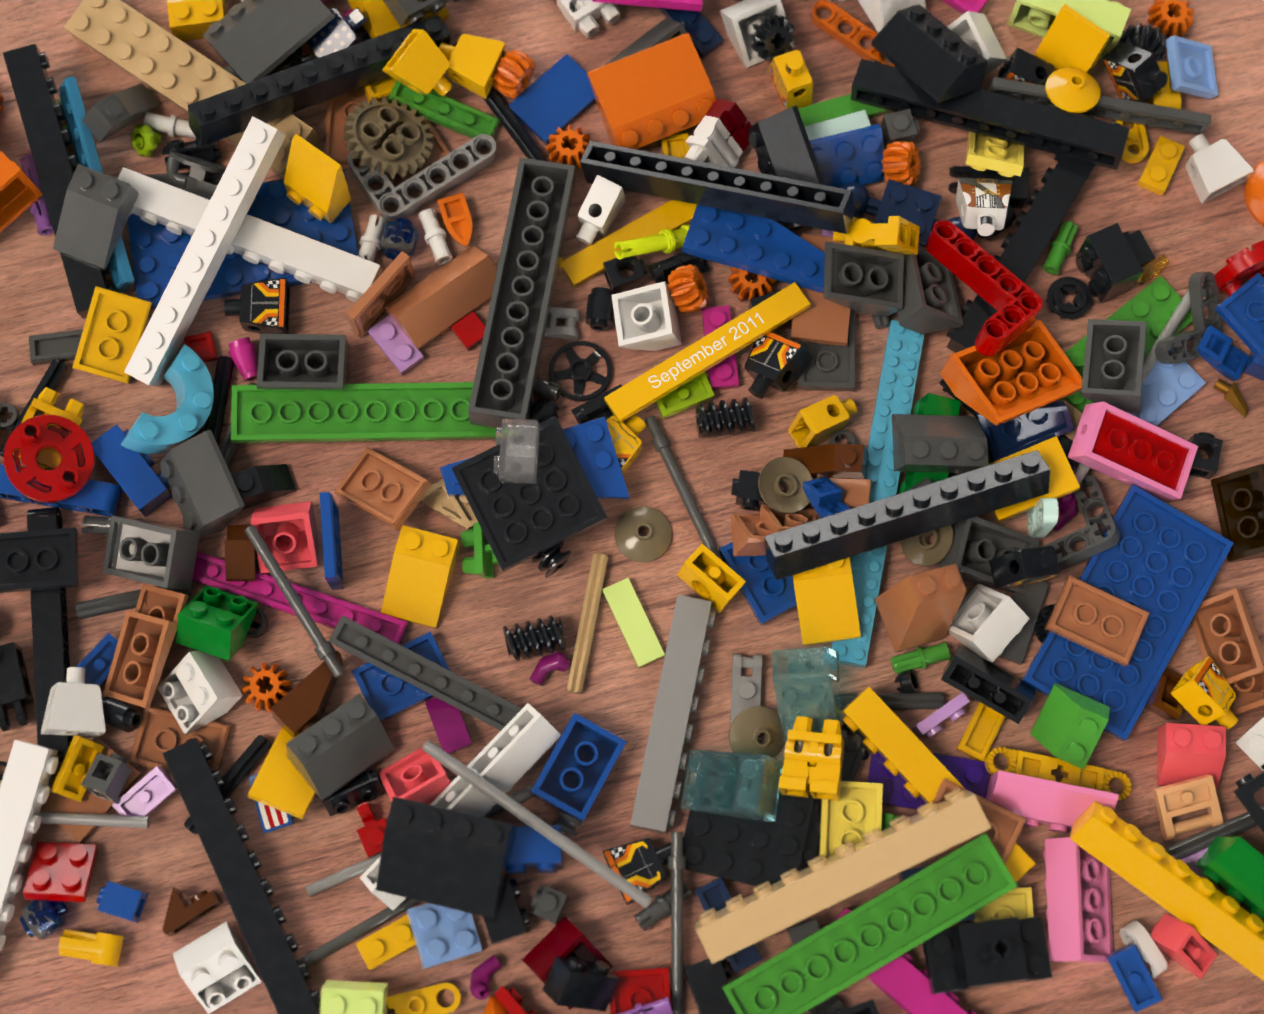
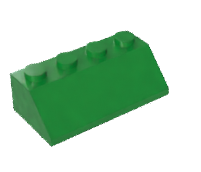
M1240 836L1215 837L1208 850L1196 863V866L1203 871L1202 876L1214 885L1219 884L1227 890L1225 892L1226 896H1231L1238 904H1244L1250 909V914L1257 915L1264 923V856Z

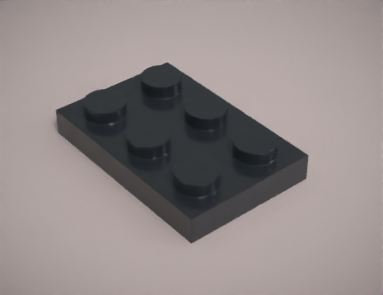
M76 528L0 533V593L79 587L78 530Z

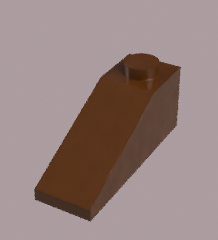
M828 444L786 449L783 453V457L793 458L801 462L813 478L867 479L869 454L865 445Z
M336 650L334 654L343 666L342 656ZM325 661L270 709L273 718L292 738H295L320 721L337 680Z

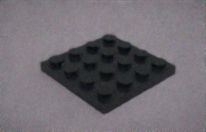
M556 416L452 467L459 485L503 572L608 520Z
M703 751L683 837V856H686V869L683 870L716 878L721 877L725 880L755 887L767 881L772 885L782 880L781 874L793 868H797L799 872L815 800L812 798L810 790L808 798L782 795L778 788L782 769Z

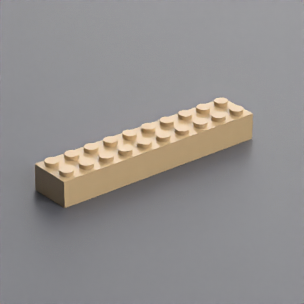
M83 0L64 26V29L76 40L187 114L189 104L246 84L121 0ZM292 114L266 123L286 134L270 167V170L282 178L285 176L294 135H299L314 147L321 138L311 126ZM245 131L224 139L237 147Z
M960 788L945 794V800L938 804H934L932 801L916 809L918 814L910 818L906 817V815L899 816L889 822L891 827L883 831L875 828L863 834L864 840L856 844H852L849 841L836 847V854L827 858L824 855L817 856L807 862L809 867L799 872L797 868H793L781 874L782 880L772 885L767 881L754 887V893L745 898L740 894L725 902L726 907L717 912L715 908L702 912L698 915V921L695 922V929L711 963L713 964L990 829L991 826L975 794L967 790L961 791Z

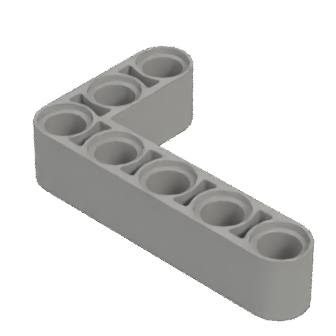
M487 134L478 135L396 187L393 186L386 174L380 177L378 169L370 173L369 165L364 168L355 167L354 164L361 159L351 158L354 150L348 156V164L351 175L377 213L385 218L388 224H397L490 166L496 159V142ZM486 146L491 152L482 155L477 152V149ZM457 161H465L468 166L464 169H458L454 164ZM435 175H441L445 180L440 184H436L431 181V178ZM374 182H380L384 185L380 190L369 188ZM417 189L422 192V195L418 198H411L408 196V193L411 190ZM389 204H395L399 207L394 213L384 210Z

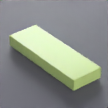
M629 578L602 589L638 668L665 657V653Z

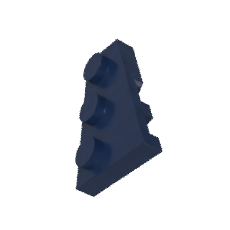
M1064 401L1052 402L997 426L975 411L979 424L987 437V447L994 462L1055 436L1058 437L1075 430Z

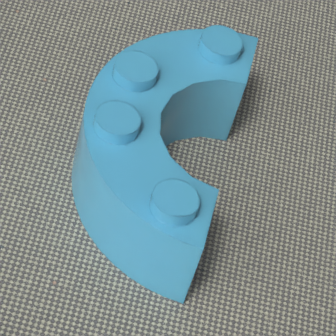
M187 345L181 348L163 376L171 384L176 394L177 406L174 413L167 416H151L142 412L120 444L121 446L144 454L166 453L170 449L191 439L208 419L214 399L212 379L202 359Z

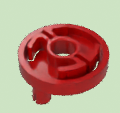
M1264 240L1253 244L1251 251L1247 247L1226 260L1228 265L1214 275L1220 294H1227L1229 297L1257 273L1264 278Z
M40 415L24 421L11 433L4 449V468L10 483L22 495L38 502L55 503L71 498L86 485L93 470L94 451L89 437L76 423L57 415ZM79 444H81V446H82L83 453H84V459H83L82 450H81ZM15 449H19V450H20L21 462H22V464H23V466H24L25 468H23V467L21 466V463H20V460H19V451H15V452H14V456H13V451H14ZM45 449H52L59 454L61 462L57 468L45 470L37 462L38 454ZM34 480L37 481L38 483L44 485V486L51 487V491H50V488L43 487V486L37 484L36 482H34Z

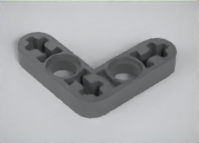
M1195 272L1191 275L1188 288L1194 330L1161 339L1155 348L1156 359L1160 363L1178 364L1201 357L1196 349L1209 325L1223 333L1221 316L1214 310L1219 305V295L1213 273ZM1207 305L1209 309V315L1205 319L1203 315L1204 307ZM1189 338L1192 340V350L1190 352L1187 350ZM1175 347L1176 351L1169 353V350Z
M1086 475L1079 485L1080 490L1073 492L1087 526L1045 545H1052L1055 548L1060 571L1113 547L1120 538L1119 529L1104 492L1097 480L1091 475ZM1090 486L1089 490L1093 496L1092 498H1088L1085 494V488ZM1094 507H1103L1100 515L1096 517L1089 516L1090 511ZM1103 524L1108 530V536L1104 538L1102 537V530L1099 527ZM1085 541V546L1082 550L1072 551L1074 543ZM1063 549H1065L1068 553L1067 556H1064L1065 553L1062 551Z

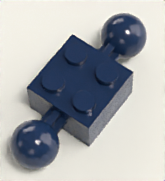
M890 179L881 201L871 198L867 189L859 183L851 182L840 187L852 190L855 205L853 217L857 218L866 213L876 216L874 223L877 224L888 223L889 216H900L920 226L919 245L925 247L935 223L940 221L935 218L942 197L940 195ZM953 217L947 220L975 241L976 230L963 227L961 217Z

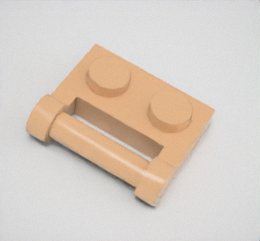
M1210 774L1152 789L1160 820V831L1165 841L1175 839V835L1210 825L1214 827L1223 824L1213 776ZM1208 808L1207 814L1176 823L1172 822V817Z

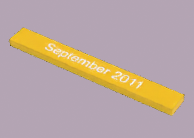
M794 282L605 396L604 401L619 423L809 309L811 304Z

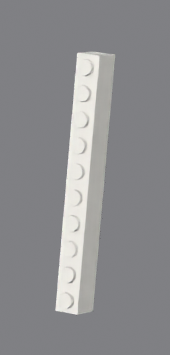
M252 116L124 371L125 373L147 385L160 387L165 372L172 363L286 137V134Z
M124 167L118 177V180L129 183L139 193L131 213L141 216L140 218L148 224L156 225V223L166 226V229L174 234L181 235L183 232L192 238L210 200ZM246 214L227 254L235 252L243 255L242 257L246 261L253 264L264 263L276 273H290L302 283L309 284L311 281L319 284L320 288L332 294H335L336 291L345 294L347 299L355 303L383 273L381 266L377 263Z

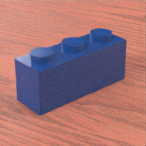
M116 424L91 443L93 451L138 510L146 517L172 497V494L167 489L170 486L168 480L161 472L156 475L151 469V466L155 463L148 454L135 452L120 445L129 430L127 429L123 432Z

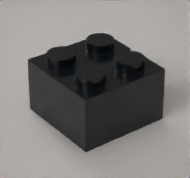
M1118 223L1088 235L1075 256L1079 271L1085 273L1086 277L1090 279L1088 282L1090 292L1094 297L1097 296L1100 303L1130 291L1143 273V269Z

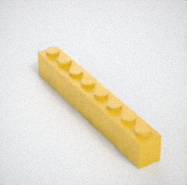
M866 687L841 711L845 716L842 719L843 723L853 733L858 730L865 737L862 743L874 755L879 752L886 760L883 765L893 776L899 774L906 781L903 786L915 799L920 795L926 803L932 802L943 779L964 788L870 687ZM1015 842L1005 866L1016 883L1036 863Z
M1095 800L1073 822L1070 839L1182 922L1192 926L1201 936L1264 981V923L1257 915L1250 914L1240 907L1234 898L1225 896L1208 879L1201 878L1195 874L1185 862L1176 860L1159 843L1150 841L1141 834L1136 826L1124 822L1108 806H1103Z

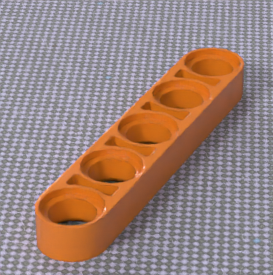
M820 0L814 4L811 20L818 28L863 59L876 60L881 64L896 67L894 64L884 63L881 58L882 54L874 47L865 49L860 45L859 42L864 38L873 40L877 36L876 32L828 0ZM819 9H827L831 16L827 19H821L817 16L816 12ZM846 23L852 27L853 31L849 34H843L838 30V26Z

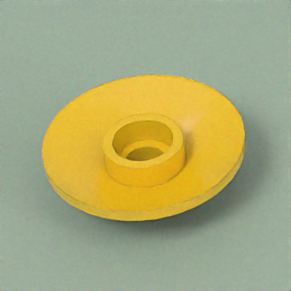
M1063 68L1053 72L1048 77L1045 85V91L1049 100L1058 108L1072 113H1082L1093 109L1101 95L1097 81L1088 73L1074 68Z

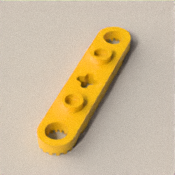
M997 747L991 750L985 757V767L991 775L1001 771L997 770L995 765H993L994 756L1001 754L1008 761L1007 768L1002 770L1004 772L1057 782L1056 776L1051 775V771L1060 767V771L1065 774V778L1060 779L1059 783L1109 793L1112 792L1108 789V784L1114 778L1119 780L1123 787L1122 792L1118 795L1117 802L1126 799L1132 790L1130 779L1120 771L1117 772L1087 764L1083 770L1059 758L1005 747Z
M440 983L387 997L388 1008L394 1009L395 1014H449L456 1011L461 1003V993L451 983ZM444 989L451 990L455 996L453 1004L449 1007H442L437 1001L439 992Z

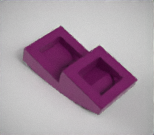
M437 697L425 701L439 742L445 752L451 754L473 745L458 708Z

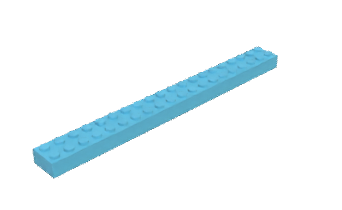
M891 320L889 324L867 445V452L869 454L867 479L872 481L871 502L896 495L900 472L894 471L892 414L911 413L925 334H919L899 325V321ZM887 545L849 557L861 638L832 642L828 662L865 668L877 606L875 598L879 595Z

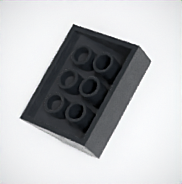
M393 797L385 826L376 890L494 919L517 828L512 824Z

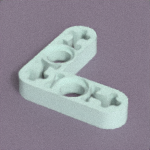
M1040 498L1031 510L1026 511L1029 537L1045 538L1057 524L1059 512L1056 498Z

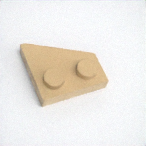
M443 479L433 484L421 499L422 503L466 530L473 529V523H478L466 497L449 496Z

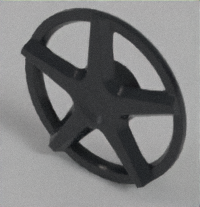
M574 341L565 344L554 354L549 366L550 380L557 383L556 380L572 379L574 381V395L562 389L560 395L575 402L589 401L601 395L609 386L612 377V365L606 352L598 345L587 341ZM583 345L591 347L595 351L586 359H583L576 355L572 347ZM564 351L570 367L554 372L555 362ZM601 355L607 365L606 377L592 370V367ZM586 381L602 385L594 393L582 396Z

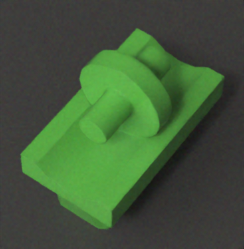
M473 523V529L461 532L463 547L467 549L474 548V557L463 558L462 571L468 575H478L485 579L494 578V564L499 563L479 523Z

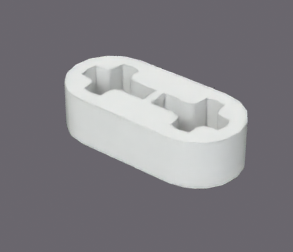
M1131 921L1120 929L1123 943L1125 946L1134 943L1151 978L1157 977L1167 969L1164 956L1142 924L1137 921Z

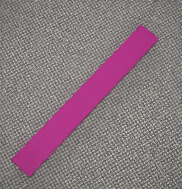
M197 551L193 582L216 587L222 591L258 602V604L297 616L272 576L264 573L260 574V572L256 571V581L226 582L225 560ZM291 583L315 623L335 629L343 615L401 645L408 622Z

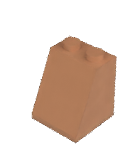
M956 564L908 576L875 598L895 653L939 641L946 637L967 591Z

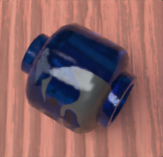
M397 218L396 221H390L385 224L380 248L384 251V255L391 260H394L401 251L412 257L417 245L419 232L412 226L410 220Z
M34 900L23 907V916L20 917V922L31 938L36 936L43 940L66 925L65 914L68 913V909L63 901Z

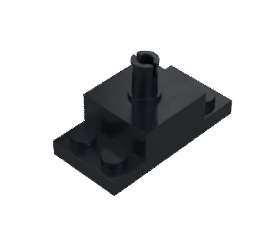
M1041 916L1025 919L1014 917L961 924L945 929L922 943L931 995L1053 978Z

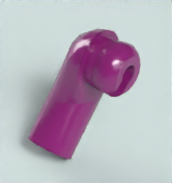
M1073 493L1057 499L1058 521L1053 527V530L1057 532L1076 515V498Z
M555 652L544 656L539 660L529 680L542 686L550 671L558 669L565 672L569 669L571 661L562 652Z
M495 955L481 963L471 973L470 992L479 1000H484L489 996L490 976L503 967Z

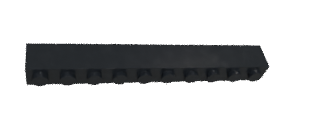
M439 15L430 17L189 104V127L202 147L245 131L252 116L267 123L391 77L382 69L413 29H424L438 48L442 42L450 45L451 33Z
M36 44L3 52V56L56 237L66 191L79 163L76 155H71L68 145L73 143L69 130L67 128L63 129L61 120L65 119L64 111L60 102L56 103L54 97L58 90L53 77L49 78L46 70L50 68L49 59L46 52H41ZM60 252L76 311L85 319L87 318L95 286L115 291L113 284H108L106 274H110L109 267L107 265L106 270Z
M861 58L851 89V100L893 112L910 109L912 117L1114 170L1118 169L1130 128L1124 127L1119 123L1097 120L1092 116L1070 113L1060 108L1055 109L1043 106L1034 101L1028 102L1016 99L1011 95L989 92L984 88L938 103L897 67L881 64L876 60Z
M594 141L589 142L580 161L587 183L593 184L596 176L599 175L621 186L626 191L847 234L855 214L852 190Z
M1056 154L1054 160L1058 163L1054 169L1048 167L1041 179V182L1044 183L1041 191L1034 190L1027 202L1031 205L1027 213L1022 210L1014 225L1018 229L1014 235L1008 233L1001 245L1005 249L1000 257L998 255L994 256L997 261L1024 283L1094 169L1095 164ZM978 294L974 301L968 299L961 310V314L964 316V325L960 328L949 330L946 335L950 338L947 348L957 353L975 346V340L986 320L998 311Z
M1038 450L773 533L764 536L766 561L776 580L1036 498L1049 493L1050 468Z
M194 738L162 753L277 1013L320 1014L321 996L317 989L311 990L307 979L311 978V974L305 961L298 962L295 951L299 950L297 942L292 933L286 934L282 925L287 922L284 913L279 905L276 907L273 905L270 896L274 894L269 880L267 878L262 880L258 868L262 867L255 850L250 852L245 841L250 838L243 823L238 825L233 814L237 813V809L231 796L225 797L221 789L222 786H225V782L218 769L213 770L209 760L213 759V755L206 742L201 744L200 740Z

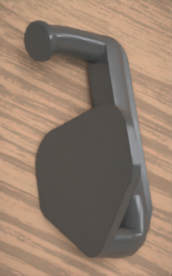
M170 152L166 172L169 179L179 189L211 200L218 184L208 181L209 173L225 172L227 166L195 156ZM180 162L191 166L189 175L178 172Z

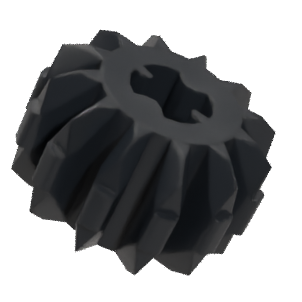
M771 13L769 18L760 16V25L752 24L756 33L749 35L750 39L754 41L751 48L758 52L757 54L760 58H768V60L772 61L774 57L785 54L786 50L794 51L790 42L797 40L796 36L792 34L795 28L794 25L788 23L789 21L786 17H778L775 13Z
M1139 22L1137 27L1129 25L1127 30L1122 32L1119 43L1121 41L1151 52L1156 62L1162 59L1165 52V34L1161 33L1158 27L1152 28L1151 23L1144 26Z

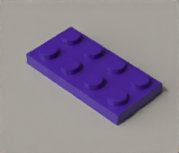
M879 752L875 755L871 753L867 783H883L882 804L916 810L918 807L926 804L920 795L915 799L904 788L903 785L906 781L899 774L893 776L883 765L886 760ZM931 752L966 790L986 798L989 772L986 770L985 762Z

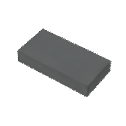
M83 329L29 336L30 361L32 365L49 364L56 359L62 362L74 361Z

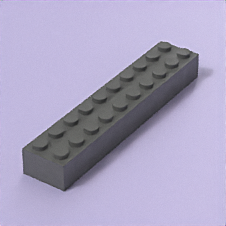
M520 157L468 409L469 420L472 425L524 432L528 428L575 186L574 165Z

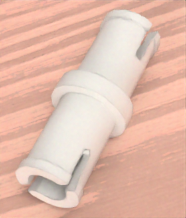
M147 112L145 115L144 125H148L152 130L168 133V136L171 137L179 135L195 138L187 120L179 119L176 115L168 117Z
M430 208L421 211L418 217L425 231V242L431 247L435 263L444 265L453 259L445 240L447 237L445 230L441 229L434 209Z
M378 215L369 216L365 235L361 236L359 241L361 247L358 257L374 262L377 251L381 249L380 240L387 220L380 216L378 225L375 226Z

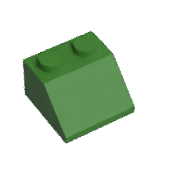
M1054 683L1030 734L1055 757L1084 770L1109 720L1110 707Z

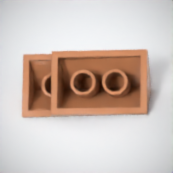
M471 246L385 305L384 309L419 350L436 336H444L451 330V326L472 311L476 312L491 300L497 269L487 254L475 246Z
M761 504L759 515L732 513L733 557L766 555L764 536L821 518L814 508L804 507L798 512L784 514L773 510L766 504Z
M142 584L135 611H126L104 689V696L144 708L150 707L177 631L178 613L185 607L189 595Z
M1234 588L1202 601L1191 624L1203 659L1210 656L1234 690L1236 698L1229 709L1235 716L1264 710V651L1240 589Z

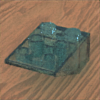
M831 647L772 650L773 684L783 742H787L788 729L793 730L797 716L812 718V732L817 733L823 732L824 720L826 719L838 720L841 724L839 652Z
M689 750L680 808L749 820L775 822L780 791L778 785L784 762L768 755Z

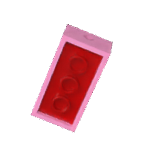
M1103 401L1085 405L1068 458L1128 486L1134 484L1161 501L1178 500L1182 497L1198 446Z

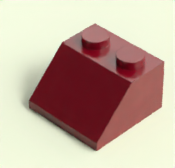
M566 917L522 959L544 984L556 957L569 959L570 956H575L587 962L601 960L607 963L610 969L613 967Z

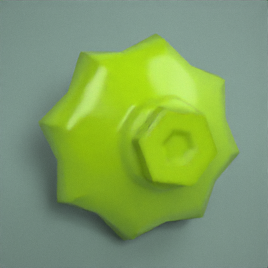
M136 124L133 132L130 134L132 147L141 157H152L158 143H161L159 132H154L148 125Z

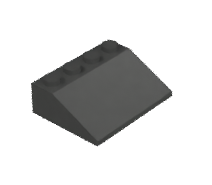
M243 0L240 4L234 5L220 21L211 24L207 32L202 36L219 57L247 84L264 78L335 18V16L320 0Z

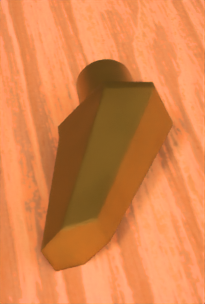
M1219 378L1213 388L1225 394L1224 399L1245 418L1249 408L1236 383L1233 382L1230 385Z

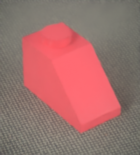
M1164 913L1160 921L1154 925L1150 934L1156 946L1163 953L1200 979H1202L1217 957V953L1192 926L1167 913Z

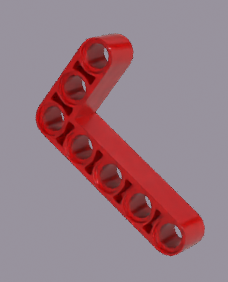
M946 220L936 222L926 242V250L998 311L986 320L975 340V348L979 353L984 356H994L1032 326L1043 306L1042 298L953 223Z

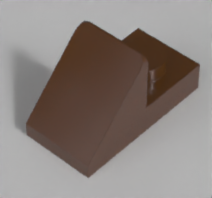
M227 525V540H225L226 582L256 581L257 552L244 531L251 525Z
M1166 667L1145 708L1165 720L1179 719L1183 706L1172 696L1171 692L1182 676Z
M174 887L171 892L162 929L165 935H175L223 904L218 893L214 891L208 893L207 890H204L191 898L192 904L189 905L181 891Z

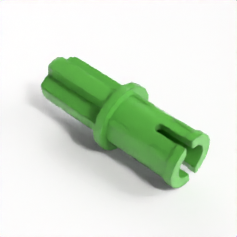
M1072 221L1063 222L1055 241H1052L1050 244L1051 250L1042 268L1049 274L1058 275L1066 255H1069L1072 251L1070 246L1078 230V226Z
M946 642L922 649L916 647L915 651L892 657L891 666L897 674L919 667L923 670L926 669L927 665L950 660L949 649Z

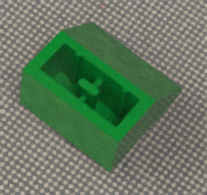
M206 585L178 613L176 643L230 661L245 642L257 612L258 602Z

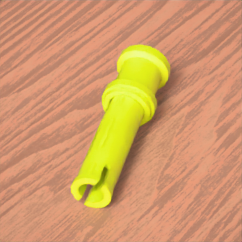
M683 225L680 229L676 230L662 229L658 235L615 242L614 249L621 248V250L614 251L615 256L620 260L657 251L667 254L673 253L675 249L683 247L690 225Z

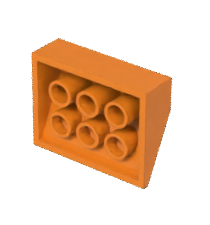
M684 33L586 72L611 145L638 149L695 126L701 122L716 100L714 90L689 33Z
M1041 320L1035 321L1029 329L994 356L982 355L976 350L975 346L950 355L940 373L958 399L996 426L1081 391L1083 380Z

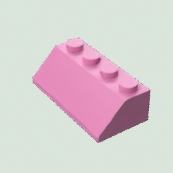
M998 771L988 778L985 799L1025 818L1026 821L1023 826L1037 828L1038 824L1050 826L1049 831L1066 834L1067 830H1072L1073 822L1095 800L1114 811L1118 801V794Z
M1070 837L1045 839L1044 859L1046 862L1045 889L1047 892L1046 919L1048 922L1047 949L1049 961L1109 963L1106 955L1113 953L1110 868L1073 842Z

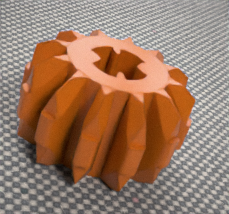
M1155 0L1148 10L1147 24L1151 23L1153 28H1160L1161 33L1165 34V37L1166 35L1169 38L1173 35L1183 37L1194 23L1192 17L1194 16L1195 9L1188 8L1190 0L1185 2L1181 0Z
M515 49L507 52L505 57L501 58L499 65L496 66V72L493 74V86L502 95L509 96L512 99L521 95L523 90L527 89L534 75L535 63L533 59L529 58L522 51L519 52Z
M570 124L567 126V131H563L558 127L556 129L557 135L550 134V144L546 146V152L550 154L549 161L574 165L577 169L581 170L580 161L590 142L589 134L582 135L583 129L581 127L572 131Z
M893 142L888 144L886 149L883 150L884 158L881 160L883 169L881 171L885 174V182H888L890 179L909 186L916 184L920 178L919 171L922 167L920 166L921 157L918 155L919 149L915 147L913 142Z
M690 264L677 267L676 270L671 271V274L668 276V288L671 293L670 296L674 300V305L678 307V310L687 314L697 312L701 308L706 307V304L709 302V290L706 286L707 282L703 278V273L699 272V268Z
M731 267L732 275L728 277V283L732 284L730 289L732 294L739 293V301L744 300L745 297H748V301H750V299L773 292L771 285L775 284V279ZM748 277H752L750 282L747 281ZM756 278L757 282L752 283V280Z
M262 662L261 671L252 666L250 670L254 676L252 678L249 676L243 677V680L250 685L241 688L243 694H249L245 699L248 705L255 703L254 709L256 711L262 710L265 705L266 711L270 713L273 703L276 704L280 701L281 697L288 694L284 689H288L293 685L291 681L285 680L289 675L286 670L279 672L278 664L274 663L269 669L268 664ZM267 681H270L269 683L273 686V688L270 692L266 690V693L264 694V691L261 689V686L263 685V683L268 685Z

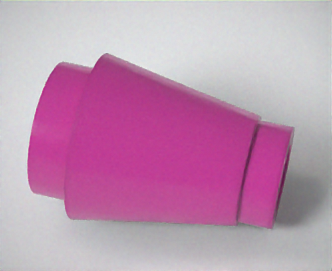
M250 337L241 338L229 343L230 350L228 353L241 376H243L244 381L256 379L258 360L255 343L251 342Z

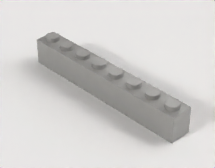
M677 595L630 824L631 828L665 835L666 827H673L676 811L670 810L672 798L678 799L681 782L676 781L678 769L684 770L687 753L682 752L684 740L690 741L693 724L688 723L689 713H695L699 695H694L693 693L695 683H702L705 667L699 666L701 655L707 656L710 639L705 638L706 628H713L716 611L710 610L712 601Z

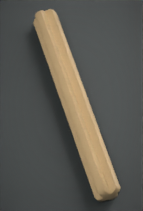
M601 553L593 554L567 685V691L573 694H581L585 682L608 562V556Z

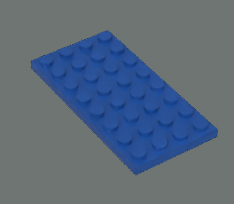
M343 169V173L347 182L345 169ZM284 179L262 183L253 206L247 212L248 215L358 256L350 202L330 224L325 219L320 221L312 216L308 211L309 208L304 204L297 205L292 202L286 195L287 190L283 183ZM131 213L127 221L137 298L152 302L151 309H156L191 240V236L183 232L181 235L174 234L162 224H148L140 218L141 216ZM233 252V254H226L203 301L241 295V285L277 278H287L290 287L305 283L298 281L290 273H276L264 263H250L242 257L243 255Z
M1134 484L1129 487L1113 516L1120 532L1119 541L1113 547L1090 557L1078 578L1091 586L1150 613L1128 665H1120L1049 631L1021 680L1047 697L1054 683H1057L1109 706V720L1104 730L1121 741H1126L1234 544V542ZM1107 529L1102 536L1103 538L1108 536Z

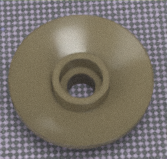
M779 457L771 460L762 468L758 478V488L762 499L770 508L784 514L795 513L802 510L810 502L802 486L803 482L813 479L808 469L801 462L789 457ZM779 484L785 485L786 492L780 490Z
M646 506L632 508L625 512L616 524L615 541L617 547L625 557L632 561L641 563L654 561L668 550L671 543L672 530L670 523L660 511ZM643 527L647 528L649 534L641 536L638 530Z
M951 524L901 540L905 556L912 563L919 566L927 567L940 563L947 557L953 546V526ZM934 535V541L930 545L929 539Z
M753 706L741 711L733 720L729 730V745L734 755L740 760L758 764L766 763L774 758L780 751L784 741V727L781 719L774 711L762 706ZM760 733H764L763 740L761 742H758V735Z

